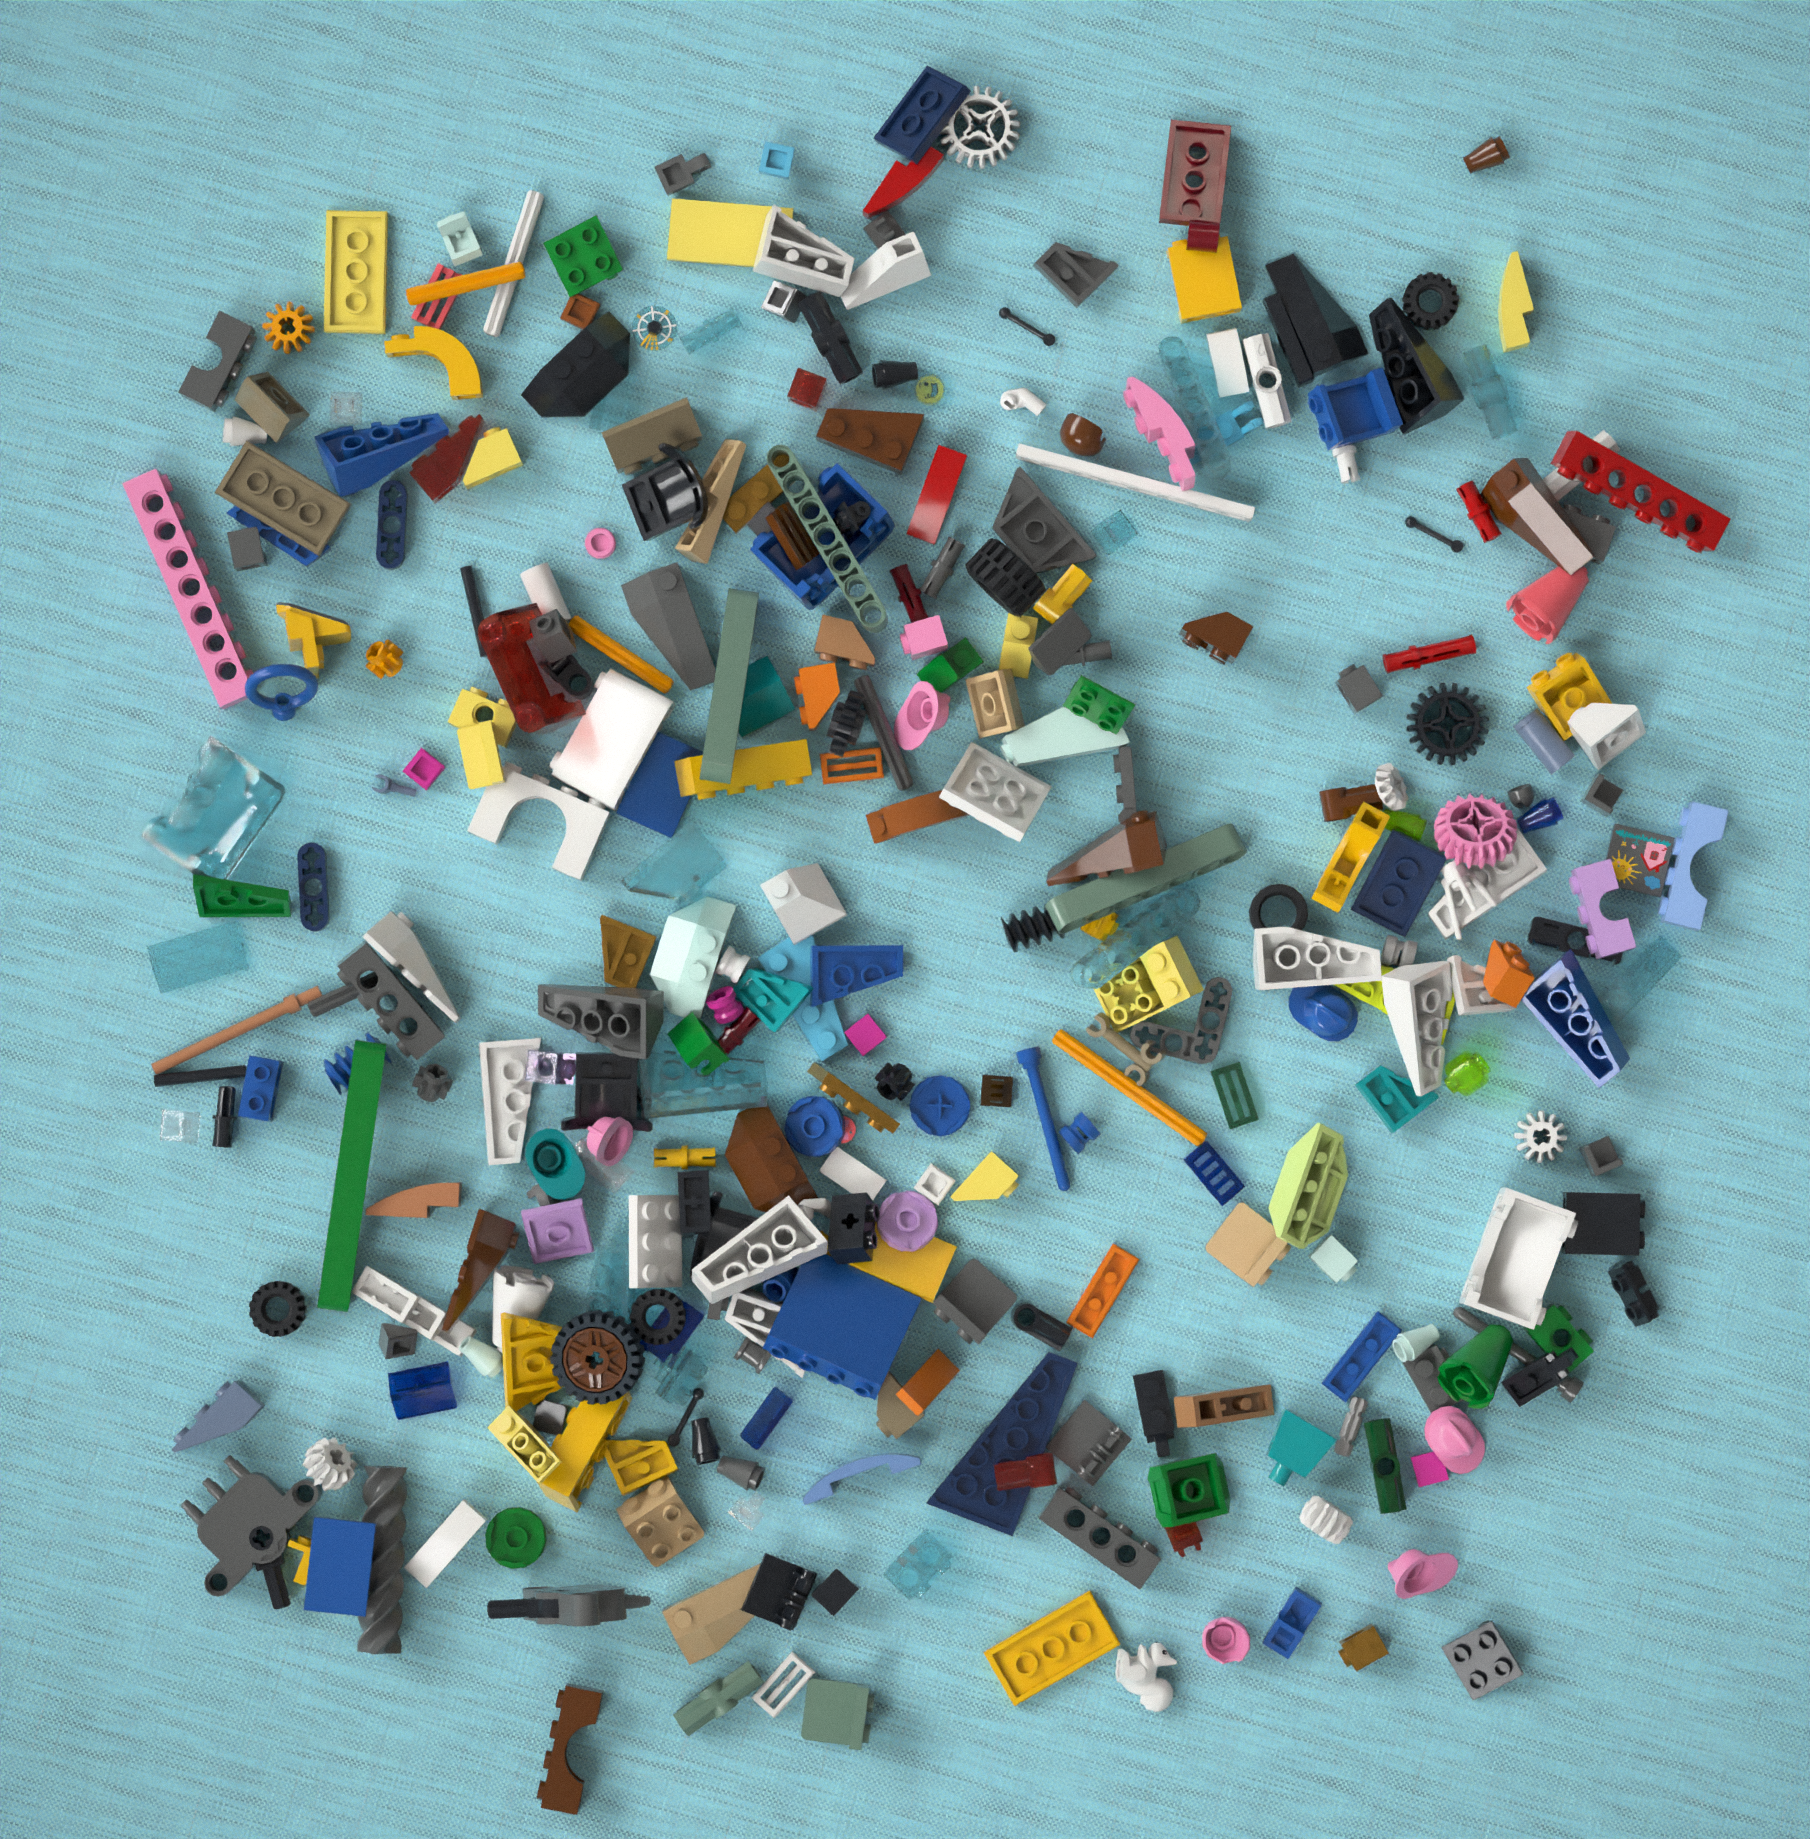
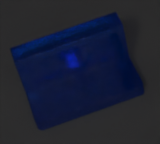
M679 1296L677 1297L683 1302L684 1309H686V1323L681 1334L671 1342L661 1345L648 1344L643 1342V1340L640 1341L647 1352H651L666 1364H670L704 1318L700 1311ZM666 1307L652 1324V1328L662 1329L667 1326L670 1321V1313Z
M448 1361L388 1373L390 1397L398 1420L457 1408Z

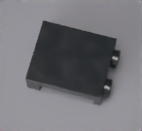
M1563 1192L1562 1208L1576 1213L1574 1220L1578 1221L1573 1238L1567 1237L1565 1242L1562 1243L1563 1254L1639 1256V1249H1644L1645 1233L1640 1231V1219L1645 1218V1200H1640V1194Z

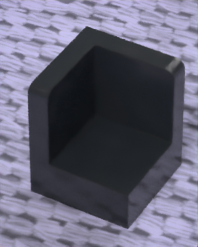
M835 1569L822 1584L816 1587L811 1596L834 1616L859 1590V1587L855 1583L853 1584L840 1570Z

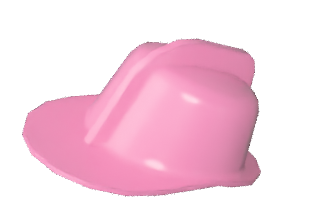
M920 681L915 684L895 719L894 735L898 745L904 750H913L924 742L930 732L943 727L949 715L948 704L950 696L936 691L933 685L927 681Z
M602 1117L593 1126H588L587 1128L589 1131L587 1148L595 1155L596 1160L605 1166L617 1164L624 1157L632 1142L633 1126L622 1117Z
M1446 1406L1433 1411L1427 1418L1424 1428L1425 1439L1430 1448L1451 1472L1464 1474L1476 1469L1483 1459L1485 1445L1475 1425L1458 1408Z
M1416 1549L1408 1550L1398 1559L1388 1563V1570L1396 1583L1395 1593L1402 1599L1442 1588L1455 1576L1458 1569V1561L1452 1554L1438 1553L1427 1555Z

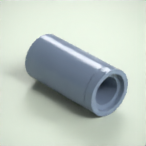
M1538 708L1513 726L1551 775L1575 757Z

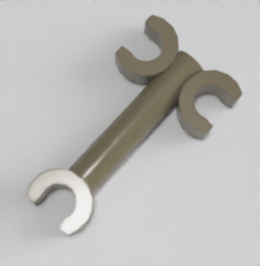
M1101 1012L1097 1014L1094 1018L1101 1024V1029L1091 1024L1086 1028L1087 1033L1095 1038L1104 1037L1130 1058L1134 1063L1125 1069L1124 1075L1127 1077L1136 1070L1140 1073V1080L1136 1085L1141 1086L1146 1083L1150 1076L1149 1071L1154 1064L1163 1060L1166 1051L1163 1049L1157 1056H1153L1150 1053V1047L1154 1043L1152 1040L1146 1042L1141 1047V1051H1139L1110 1027V1019L1107 1015Z

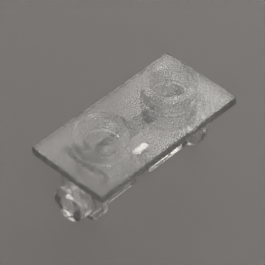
M588 1132L574 1146L576 1154L579 1156L583 1167L609 1191L615 1194L632 1176L634 1171L622 1160L613 1166H605L597 1161L595 1155L587 1148Z

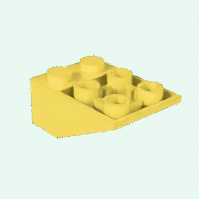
M1178 936L1163 941L1089 978L1105 1014L1110 1019L1113 1030L1117 1033L1204 991Z

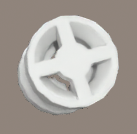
M729 946L715 973L720 976L725 974L730 977L733 983L737 984L751 957L746 954L739 955L736 953L735 948Z

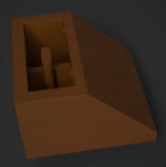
M1226 611L1185 623L1179 635L1184 637L1182 642L1195 650L1202 647L1211 652L1209 654L1211 659L1225 665L1226 662L1231 664L1234 662L1254 626Z

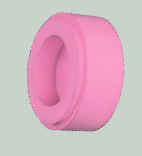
M596 528L591 530L586 536L585 547L592 557L606 559L615 551L616 540L609 530Z

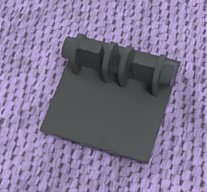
M1084 1400L1047 1444L1046 1448L1074 1470L1081 1478L1094 1486L1132 1438Z

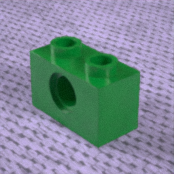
M1549 1304L1546 1307V1314L1541 1326L1536 1324L1534 1330L1523 1327V1329L1544 1353L1554 1350L1558 1356L1563 1351L1572 1347L1579 1357L1567 1368L1571 1372L1594 1352L1590 1347L1593 1341L1582 1328L1577 1331L1570 1324L1573 1318L1562 1305L1556 1307L1554 1304ZM1558 1329H1565L1568 1333V1341L1563 1346H1557L1553 1341V1335Z

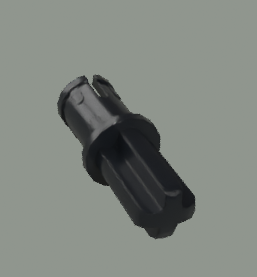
M232 1086L219 1087L217 1114L212 1116L215 1119L212 1146L232 1148L234 1120H237V1117L234 1116L236 1089Z

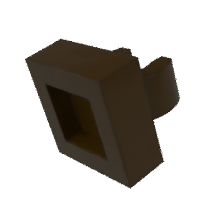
M982 1075L980 1105L1011 1107L1013 1077Z

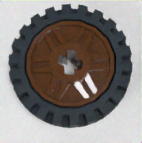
M588 1311L570 1320L557 1334L551 1348L553 1354L550 1357V1361L554 1365L552 1372L554 1376H558L559 1380L557 1383L560 1387L564 1386L567 1389L565 1392L569 1396L575 1395V1400L580 1402L585 1400L588 1401L587 1404H607L624 1396L636 1384L642 1374V1367L645 1364V1357H643L645 1349L644 1345L640 1343L642 1339L640 1334L634 1332L633 1329L635 1327L631 1323L627 1324L625 1322L626 1318L621 1315L617 1317L614 1315V1312ZM595 1352L600 1353L599 1358H603L600 1363L596 1362L597 1357L592 1356Z

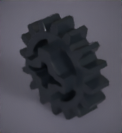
M850 690L845 704L837 703L826 736L833 738L829 753L843 757L848 743L856 745L867 711L860 709L864 694Z

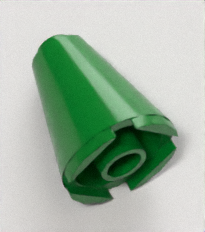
M1489 1325L1442 1362L1438 1368L1440 1370V1374L1437 1376L1438 1382L1453 1400L1459 1402L1460 1399L1469 1402L1467 1407L1473 1409H1482L1490 1404L1494 1398L1513 1345L1510 1331L1502 1325Z

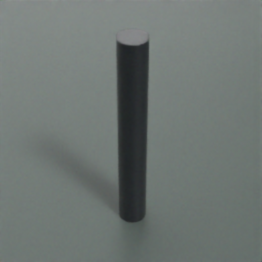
M465 566L460 568L479 654L480 657L491 656L492 651L472 566Z
M246 1065L158 1074L154 1075L155 1087L242 1078L245 1077L247 1068Z

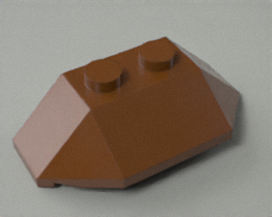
M765 1099L737 1113L725 1157L753 1208L762 1212H768L788 1195L797 1206L803 1199L818 1198Z

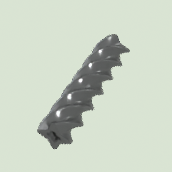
M364 1466L369 1478L363 1486L362 1493L368 1508L362 1517V1522L377 1524L366 1617L358 1616L359 1624L364 1632L358 1640L357 1652L401 1654L402 1645L398 1631L402 1624L403 1613L399 1600L403 1593L404 1582L400 1569L405 1558V1550L401 1538L406 1528V1519L402 1507L407 1498V1487L403 1476L408 1467Z

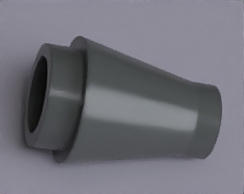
M725 1455L722 1456L717 1467V1473L724 1475L746 1491L749 1489L756 1491L758 1489L765 1468L759 1466V1462L730 1458Z

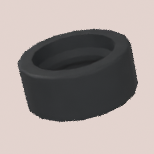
M1284 884L1270 885L1260 890L1253 898L1249 909V918L1253 929L1268 928L1261 920V907L1268 898L1277 895L1289 898L1296 907L1297 916L1290 928L1303 930L1308 918L1307 903L1302 894L1293 887Z

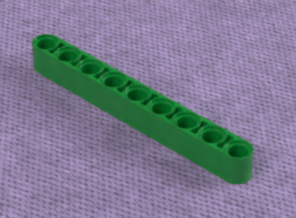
M355 1040L318 1296L317 1308L343 1312H348L385 1059L386 1044Z

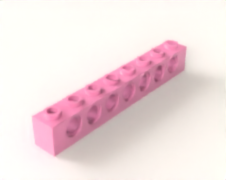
M154 469L122 483L219 707L226 709L248 699L244 687L253 671L252 669L246 671L242 659L246 658L244 649L240 641L235 643L230 634V631L234 630L233 624L228 614L222 615L218 603L222 602L216 586L210 587L205 577L210 574L203 557L198 559L193 548L198 546L191 529L185 531L181 520L186 517L180 503H173L169 492L173 491V487L167 474L161 475L157 469ZM154 497H161L164 501L162 509L158 512H151L149 510V502ZM166 525H174L176 529L174 537L169 540L162 539V528ZM180 552L186 553L188 556L187 564L181 568L174 567V556ZM192 580L199 581V592L196 595L188 596L185 592L186 584ZM203 608H209L212 611L211 620L205 624L199 623L197 620L198 612ZM215 636H222L225 642L224 647L218 652L211 651L209 647L210 640ZM227 664H234L237 669L235 677L230 680L223 679L221 674L222 668Z

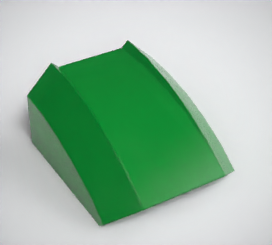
M1217 1453L1150 1467L1147 1480L1151 1488L1156 1512L1155 1516L1162 1527H1175L1229 1513L1231 1499L1223 1462Z

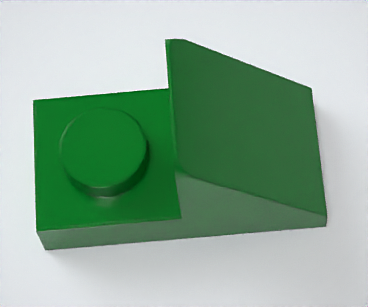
M965 637L945 653L939 654L916 675L921 681L929 682L936 691L943 693L983 664L984 661Z

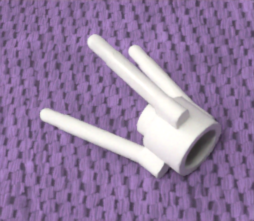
M1452 861L1441 869L1444 876L1441 884L1446 893L1456 939L1461 940L1462 934L1451 888L1454 891H1462L1472 912H1476L1477 907L1467 888L1471 884L1470 880L1493 907L1497 906V902L1476 877L1472 867L1468 869L1463 862L1456 866L1455 861Z

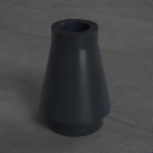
M879 360V363L872 364V378L875 388L886 390L912 380H918L916 362Z
M709 1418L691 1421L692 1458L696 1459V1464L702 1465L719 1461L722 1450L710 1425Z

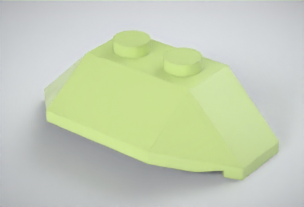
M1317 1123L1288 1151L1268 1207L1276 1236L1299 1249L1306 1248L1308 1244L1328 1233L1348 1177L1346 1155L1342 1146L1344 1144L1343 1135L1321 1123Z

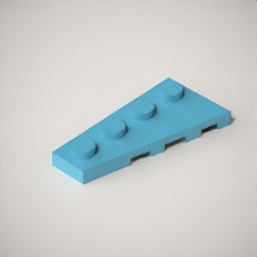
M813 935L796 945L793 944L789 937L757 958L765 971L810 985V946H816ZM809 994L794 1012L793 1016L823 1062L847 1047L848 1044L834 1000L810 1007Z

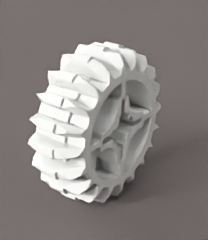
M974 86V95L967 96L940 134L948 135L941 139V145L952 144L947 150V154L951 156L958 151L959 154L956 158L958 164L966 157L969 158L968 168L973 167L974 160H979L980 169H984L986 159H989L993 167L997 165L995 155H998L1002 160L1007 159L1004 148L1014 151L1015 145L1009 140H1019L1020 134L1012 130L1020 128V121L1011 120L1018 115V111L1016 109L1007 111L1012 104L1010 99L1000 103L1002 92L998 91L993 98L990 97L991 87H986L985 95L979 94V86ZM985 105L993 110H989L985 114H978L968 107ZM961 113L968 128L958 139L954 131V123L957 116ZM1001 116L1005 131L1003 137L998 142L990 128L996 122V119ZM972 120L974 121V123L976 122L979 125L987 122V125H985L984 131H986V134L982 133L980 130L972 132V130H974V124H972ZM974 141H981L990 148L986 150H973L965 145H969Z

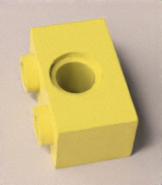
M472 686L470 691L462 689L448 723L459 729L479 725L477 719L478 712L482 708H490L494 713L491 721L494 725L497 744L507 748L520 717L519 712L514 711L516 705L500 698L498 703L486 699L488 693Z

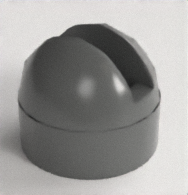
M1524 784L1507 791L1511 803L1517 808L1529 807L1533 802L1534 794L1531 784Z

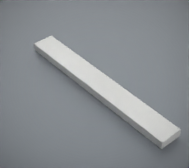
M1018 444L1016 452L1018 460L1247 522L1253 518L1255 507L1190 489L1182 491L1179 486L1024 444Z

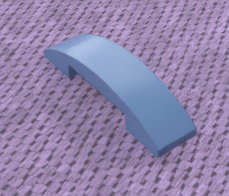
M884 1453L865 1456L845 1463L826 1474L809 1489L803 1497L804 1505L834 1495L831 1485L834 1481L886 1463L889 1464L891 1473L895 1474L921 1465L920 1458L910 1454Z

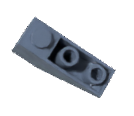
M239 1380L234 1381L232 1384L227 1381L215 1394L218 1400L211 1407L208 1404L204 1405L194 1416L197 1420L190 1430L184 1427L173 1439L177 1444L171 1450L175 1453L240 1430L255 1417L265 1404Z

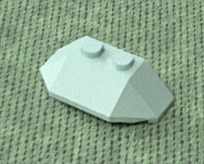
M707 896L668 916L650 976L658 991L664 992V1002L670 1013L685 1018L693 1012L701 1019L736 905Z

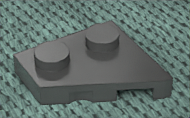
M1055 242L1033 266L1078 308L1119 265L1113 261L1108 263L1092 257L1093 254L1084 251H1074L1069 246Z

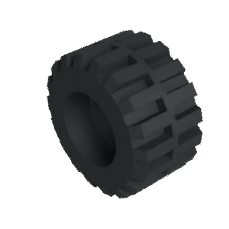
M990 538L965 564L967 572L972 579L994 601L1014 616L1022 617L1046 591L1044 583L1037 574L999 540Z

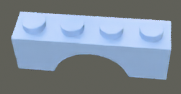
M1697 802L1688 803L1687 808H1682L1679 825H1682L1683 829L1681 837L1675 838L1672 848V855H1676L1674 867H1668L1665 884L1669 885L1667 896L1661 897L1658 907V914L1662 915V923L1695 931L1701 929L1707 899L1695 889L1690 877V865L1695 853L1702 846L1722 840L1729 810Z

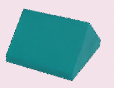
M768 655L748 665L738 731L741 738L795 710Z

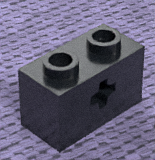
M867 1192L832 1196L827 1250L837 1265L873 1260V1249L877 1248L875 1222L879 1221L880 1213L878 1205L872 1201Z

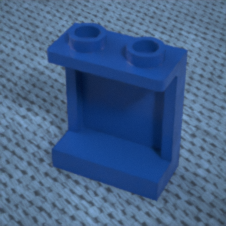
M1383 367L1372 370L1363 377L1326 387L1324 384L1317 385L1308 393L1309 408L1316 416L1319 425V436L1325 442L1328 451L1391 434L1403 425Z

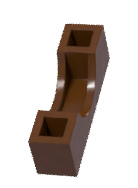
M571 1683L566 1684L565 1690L559 1689L556 1708H561L559 1720L552 1721L549 1738L555 1739L552 1751H546L543 1768L548 1769L546 1781L540 1780L537 1799L542 1800L541 1808L573 1815L578 1814L585 1781L578 1777L569 1766L567 1744L570 1737L578 1729L596 1724L604 1690Z

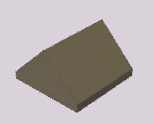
M269 372L247 376L234 399L276 443L310 416Z

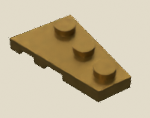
M815 1062L808 1069L807 1072L822 1082L819 1087L822 1091L832 1098H835L837 1094L846 1100L843 1106L857 1116L861 1111L870 1117L867 1123L882 1133L885 1128L893 1134L900 1125L896 1120Z

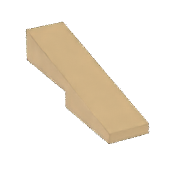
M725 439L702 478L708 498L707 517L700 526L692 530L689 527L692 522L691 520L674 548L692 562L708 564L746 448V444L742 441Z

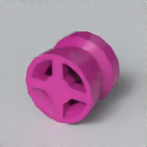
M725 986L719 988L706 999L708 1007L715 1011L714 1018L719 1024H726L737 1019L744 1011L741 1002L735 999L736 993L733 987Z

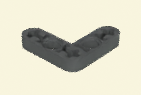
M1216 977L1207 982L1193 1033L1142 1021L1132 1027L1130 1032L1131 1042L1135 1047L1141 1049L1144 1044L1139 1043L1140 1038L1135 1036L1136 1031H1141L1144 1026L1149 1028V1034L1158 1036V1029L1164 1031L1160 1038V1049L1153 1047L1156 1043L1154 1041L1150 1047L1151 1052L1159 1053L1164 1049L1167 1056L1198 1064L1212 1062L1218 1052L1232 996L1231 984L1222 977ZM1218 982L1223 983L1222 988L1227 990L1226 996L1221 995L1218 1001V1005H1224L1223 1011L1215 1007H1205L1206 1000L1213 1003L1214 993L1210 992V987H1215ZM1207 1012H1214L1219 1016V1025L1213 1030L1203 1026L1202 1018ZM1199 1030L1206 1034L1217 1035L1215 1041L1209 1038L1207 1047L1212 1050V1054L1206 1055L1204 1059H1200L1199 1053L1195 1051V1047L1201 1046L1204 1037L1197 1036ZM1170 1034H1177L1182 1039V1047L1176 1052L1169 1051L1165 1046V1039Z

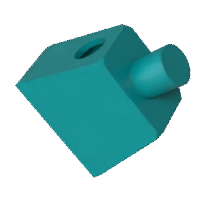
M1284 1408L1266 1453L1267 1456L1277 1461L1268 1478L1283 1487L1293 1471L1305 1478L1337 1439Z

